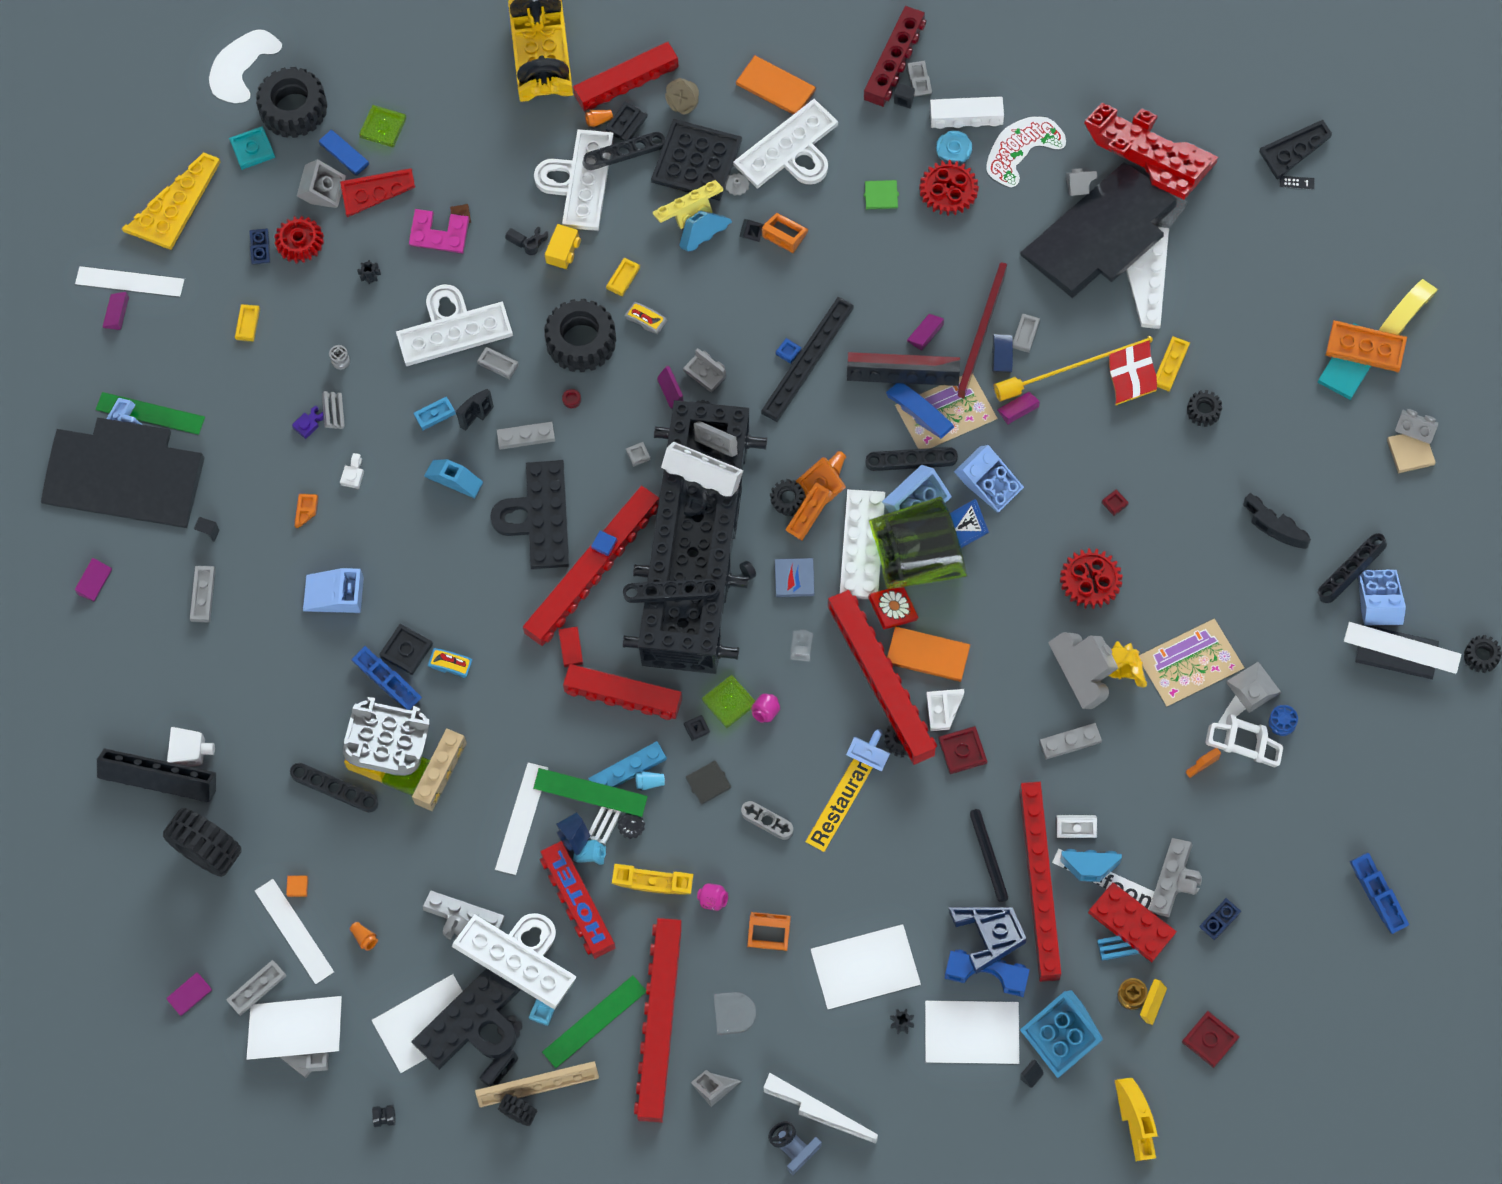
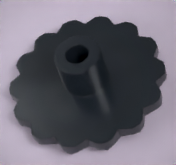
M626 813L618 821L619 832L625 838H637L645 830L643 817Z

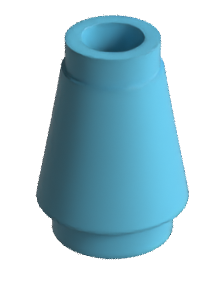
M644 771L636 773L637 789L643 791L665 785L664 774Z

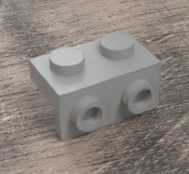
M698 348L695 350V356L683 368L686 374L711 393L726 378L725 366L719 361L715 362L706 351H701Z
M1407 409V411L1402 410L1395 431L1430 444L1439 422H1436L1435 418L1425 415V417L1417 415L1418 412Z

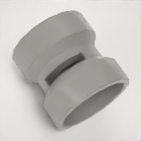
M335 345L330 349L329 356L334 368L339 370L347 368L350 364L347 349L342 345Z

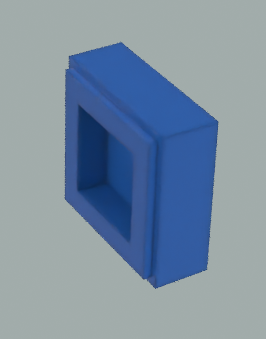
M786 338L776 350V355L791 364L801 352V347Z
M600 530L591 545V549L609 556L617 542V538Z

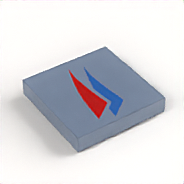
M813 558L775 559L776 597L814 596Z

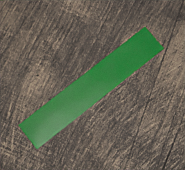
M102 392L95 409L110 413L118 398L130 400L135 404V407L129 416L140 421L198 435L205 416Z
M541 768L538 769L533 787L536 790L640 817L643 816L648 797Z
M632 975L543 1050L542 1053L557 1068L644 995L646 989Z

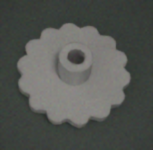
M734 173L729 175L725 189L729 194L741 196L749 190L748 186L750 183L744 175Z

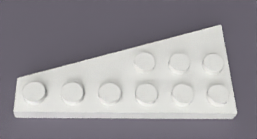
M1158 227L1164 232V237L1126 269L1141 327L1160 329L1169 234V228Z

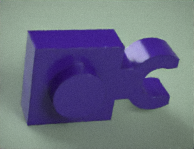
M317 406L311 409L310 415L304 412L292 424V428L305 439L319 427L317 421L324 419L323 412L316 415V412L319 410Z

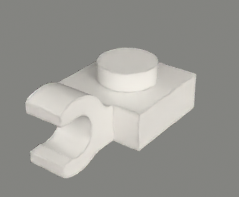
M353 453L351 466L344 467L340 480L342 486L360 488L364 470L359 469L362 463L360 454Z

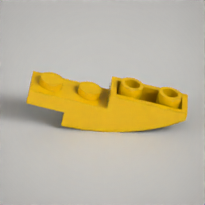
M1133 1078L1115 1080L1122 1121L1128 1120L1135 1161L1156 1158L1152 1137L1158 1136L1151 1110L1142 1091Z

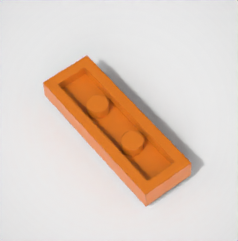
M816 482L785 530L803 541L833 493Z

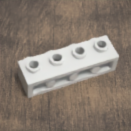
M1003 97L930 100L931 128L1003 125Z
M676 442L671 443L667 447L661 466L670 474H677L684 477L687 481L697 482L706 489L719 491V494L723 496H732L737 491L743 470Z

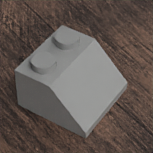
M318 159L304 166L297 197L313 205L337 208L342 193L340 181H345L346 175Z

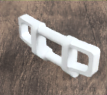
M1229 714L1226 724L1212 723L1208 727L1206 745L1222 749L1228 753L1234 752L1252 758L1255 762L1264 763L1272 767L1280 765L1283 746L1268 738L1266 726L1261 724L1258 726L1237 719L1236 716ZM1238 727L1256 733L1257 744L1255 751L1234 744ZM1215 728L1227 730L1224 744L1213 741ZM1266 744L1276 749L1275 761L1264 758Z

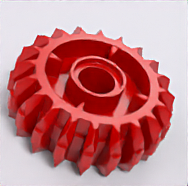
M301 215L299 219L294 216L292 221L287 219L286 224L281 223V228L276 230L277 234L274 236V244L277 247V252L281 254L283 259L287 258L289 262L294 259V262L297 264L299 260L305 263V259L312 260V255H318L317 251H321V245H324V235L321 232V227L317 225L315 220L311 221L309 217L304 220V217Z

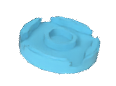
M949 131L939 137L936 152L938 157L947 164L949 160H951L953 165L956 161H958V164H962L969 159L972 153V142L965 133Z

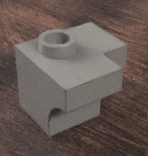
M1082 168L1071 169L1072 172L1066 173L1070 196L1089 194L1090 182L1097 179V171H1083Z

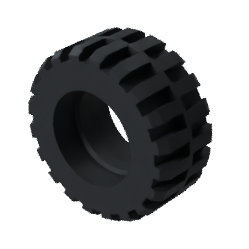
M284 67L280 68L281 70L278 72L275 70L271 73L270 77L266 76L263 79L264 83H260L259 91L256 93L257 108L265 127L268 130H272L274 134H281L282 137L286 138L288 136L297 138L298 135L305 136L309 131L313 132L317 129L316 125H321L327 113V100L320 80L315 77V74L312 72L307 73V70L303 68L298 70L296 67H290V69ZM291 94H300L307 97L306 102L295 110L285 111L276 107L282 98Z
M572 299L570 303L566 304V302L560 304V308L556 307L552 311V315H549L546 320L547 324H545L544 331L547 351L551 355L552 360L555 363L559 362V366L563 369L568 367L569 371L575 372V370L585 372L586 369H590V371L595 370L597 365L600 367L604 365L605 359L609 360L612 356L611 352L615 350L616 332L612 316L606 311L604 306H597V302L593 300L587 302V299H581L580 301ZM579 325L589 326L598 332L592 342L582 346L571 345L563 339L569 329Z
M182 808L178 810L163 831V838L171 847L194 864L216 876L222 877L226 875L241 854V846L233 837L207 818L190 809Z

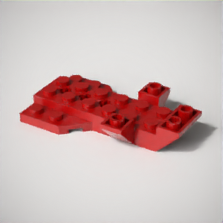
M1101 103L1084 122L1096 145L1144 167L1150 175L1152 185L1185 200L1218 160L1217 156L1188 142L1173 143L1150 132L1157 119V115L1141 109L1133 117L1131 123L1124 118L1116 116L1117 109Z

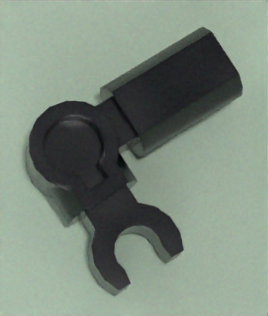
M538 226L534 231V235L527 239V236L510 228L505 235V239L520 248H525L526 254L535 255L541 242L547 240L548 231L540 235V227Z

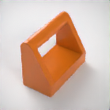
M779 213L772 216L762 227L763 238L791 253L795 252L808 233L807 228ZM778 221L799 233L792 237L775 228L774 225Z
M751 912L747 947L787 951L791 916ZM754 925L785 928L784 943L753 940Z

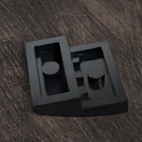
M485 389L476 393L456 410L460 428L466 431L477 417L483 421L493 409L494 405L490 390Z

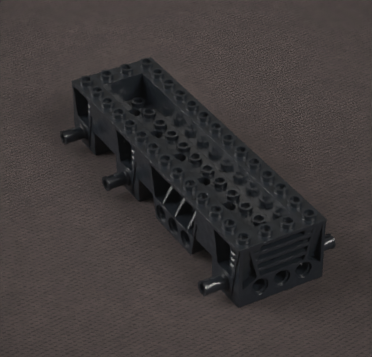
M674 400L670 428L655 426L654 438L668 439L667 447L671 443L676 442L741 470L743 469V464H745L749 448L766 450L767 447L766 437H752L749 434V408ZM701 421L735 436L738 454L731 457L715 449L710 453H705L702 449L706 445L695 441L694 423ZM664 469L650 566L635 564L633 576L648 577L647 582L713 579L718 583L719 592L712 599L644 602L639 637L626 635L623 637V648L639 649L642 666L716 674L719 659L730 658L738 660L739 647H727L721 644V623L724 603H726L729 588L731 586L748 588L749 576H738L730 573L732 542L736 538L742 494V476L737 491L732 496H723L719 494V491L699 487L697 482L687 481L684 477L670 474ZM690 495L708 501L707 508L697 514L703 517L701 522L693 520L695 515H684ZM690 550H696L698 552V555L696 557H690L688 556V552ZM707 585L704 590L707 593H713L715 587ZM668 587L665 590V593L668 595H674L676 593V589L674 587ZM693 587L692 592L687 594H693L696 591V588ZM649 588L646 591L648 596H654L657 593V590L654 588ZM686 621L688 626L682 629L678 627V623Z

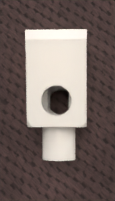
M171 727L167 762L189 767L197 766L203 763V755H214L215 744L205 743L202 733Z

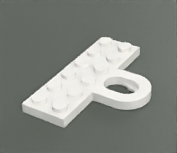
M813 99L733 161V165L757 189L783 168L789 171L801 183H819L827 175L828 161L814 144L837 127L838 121ZM801 155H807L813 159L815 168L808 170L797 165L795 160Z
M578 129L573 160L547 159L536 167L534 171L535 184L542 192L567 196L562 222L563 226L599 231L609 165L595 170H587L584 168L582 161L587 152L612 145L614 137L612 132ZM603 153L605 159H610V153ZM591 157L586 159L588 164L596 163L595 159ZM550 171H564L570 177L564 183H557L553 179H549L547 174Z
M447 284L436 286L427 295L426 305L431 322L396 331L406 366L513 336L503 301L467 311L461 292L456 287ZM443 297L449 298L456 306L455 313L449 317L442 316L438 312L439 301Z
M847 489L840 593L849 590L852 596L855 595L858 599H869V594L879 590L880 565H908L919 554L920 543L914 532L906 528L883 527L884 504L882 501L885 499V492ZM888 539H894L899 543H903L906 546V550L897 554H891L883 550L882 544Z
M474 914L452 945L456 950L554 1010L576 980L575 975L544 957L553 944L556 930L552 921L541 914L523 916L509 935ZM533 927L539 928L541 930L539 944L534 947L524 945L521 941L523 933Z

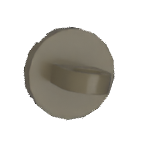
M678 78L667 85L665 98L673 111L688 114L697 107L699 90L695 83Z

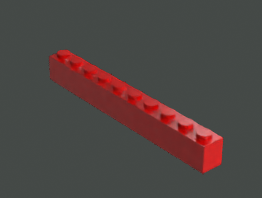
M642 485L603 530V532L617 538V542L609 556L591 549L590 546L523 625L524 634L541 646L551 641L556 629L561 628L566 622V617L576 611L578 603L582 599H586L592 586H596L600 582L602 574L611 569L613 561L617 556H622L628 543H632L636 539L638 531L647 526L648 519L652 515L657 514L659 506L658 496Z
M847 590L828 598V609L911 762L915 765L934 757L937 748L936 741L933 737L930 738L927 733L926 723L924 721L921 722L916 705H912L910 702L909 692L907 689H903L899 674H895L893 671L892 661L889 657L886 658L882 643L876 640V633L872 626L869 627L865 612L860 611L856 596H852L851 592Z
M1041 782L1021 783L1020 800L1039 981H1058L1061 977V966Z
M657 918V924H653L652 936H655V944L651 943L650 956H653V963H649L648 975L652 976L651 983H647L646 988L649 1002H645L644 1014L647 1015V1022H643L642 1034H646L645 1042H641L640 1054L644 1055L643 1062H639L638 1074H641V1082H637L636 1086L639 1102H635L634 1114L637 1115L638 1121L663 1123L682 921L677 919Z

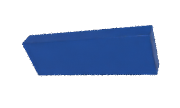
M332 129L319 140V144L356 176L369 165L368 160Z

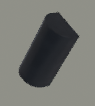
M511 1049L506 1055L494 1058L479 1079L488 1087L498 1085L516 1063L518 1056Z

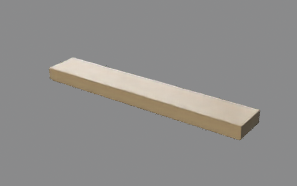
M593 1061L478 1089L475 1092L479 1107L501 1103L505 1094L521 1098L599 1078L596 1063Z

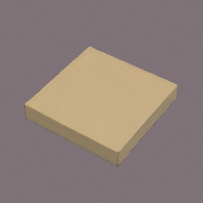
M1404 434L1387 438L1398 473L1435 465L1436 462L1429 443Z

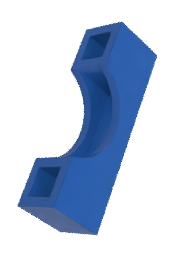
M963 950L950 951L945 979L965 983L971 975L975 974L969 955ZM1000 959L980 971L997 977L1002 984L1004 993L1024 997L1030 970L1025 965L1017 963L1010 965Z

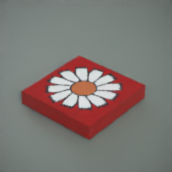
M903 585L874 592L868 596L883 630L914 622L919 618Z

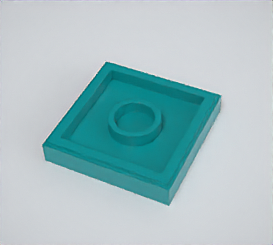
M263 126L229 138L241 170L275 158Z

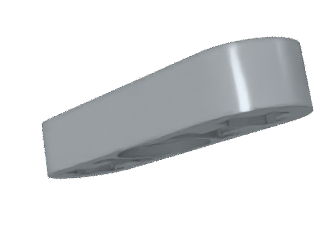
M753 801L745 802L742 805L741 813L745 820L779 839L787 840L792 837L793 825L788 820ZM753 807L754 813L759 815L758 820H755L757 816L753 813L747 815L746 808L751 809ZM770 816L773 822L770 825H764L762 818ZM787 826L789 832L782 834L779 827L784 828Z

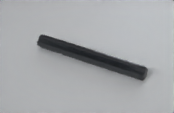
M980 809L970 811V817L998 902H1005L1008 900V894Z

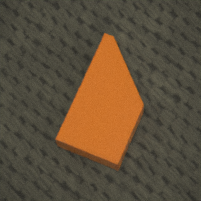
M299 494L295 528L301 527L316 515L318 495Z
M1214 748L1196 761L1197 764L1186 770L1187 776L1191 778L1219 760L1221 755L1219 749Z

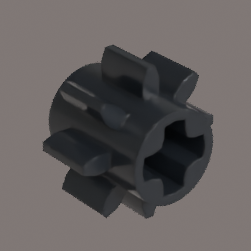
M370 260L365 263L361 262V269H357L360 280H365L368 284L374 281L377 282V275H381L378 263L373 264Z
M896 1009V1016H890V1019L895 1021L890 1027L896 1028L897 1034L900 1031H905L908 1034V1028H914V1023L910 1022L914 1019V1015L909 1016L907 1009L904 1012ZM904 1018L905 1022L903 1025H900L899 1021Z

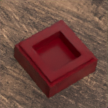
M1117 489L1101 502L1113 516L1129 504Z

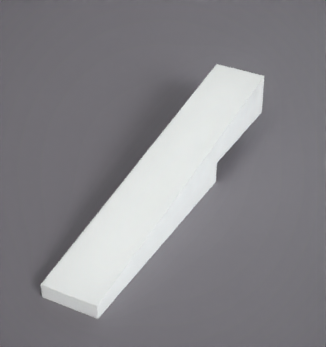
M769 1073L764 1085L765 1093L799 1105V1115L876 1144L878 1134Z

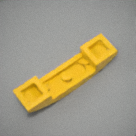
M614 864L612 884L653 893L691 894L693 874L673 872L672 874L635 869L634 866Z

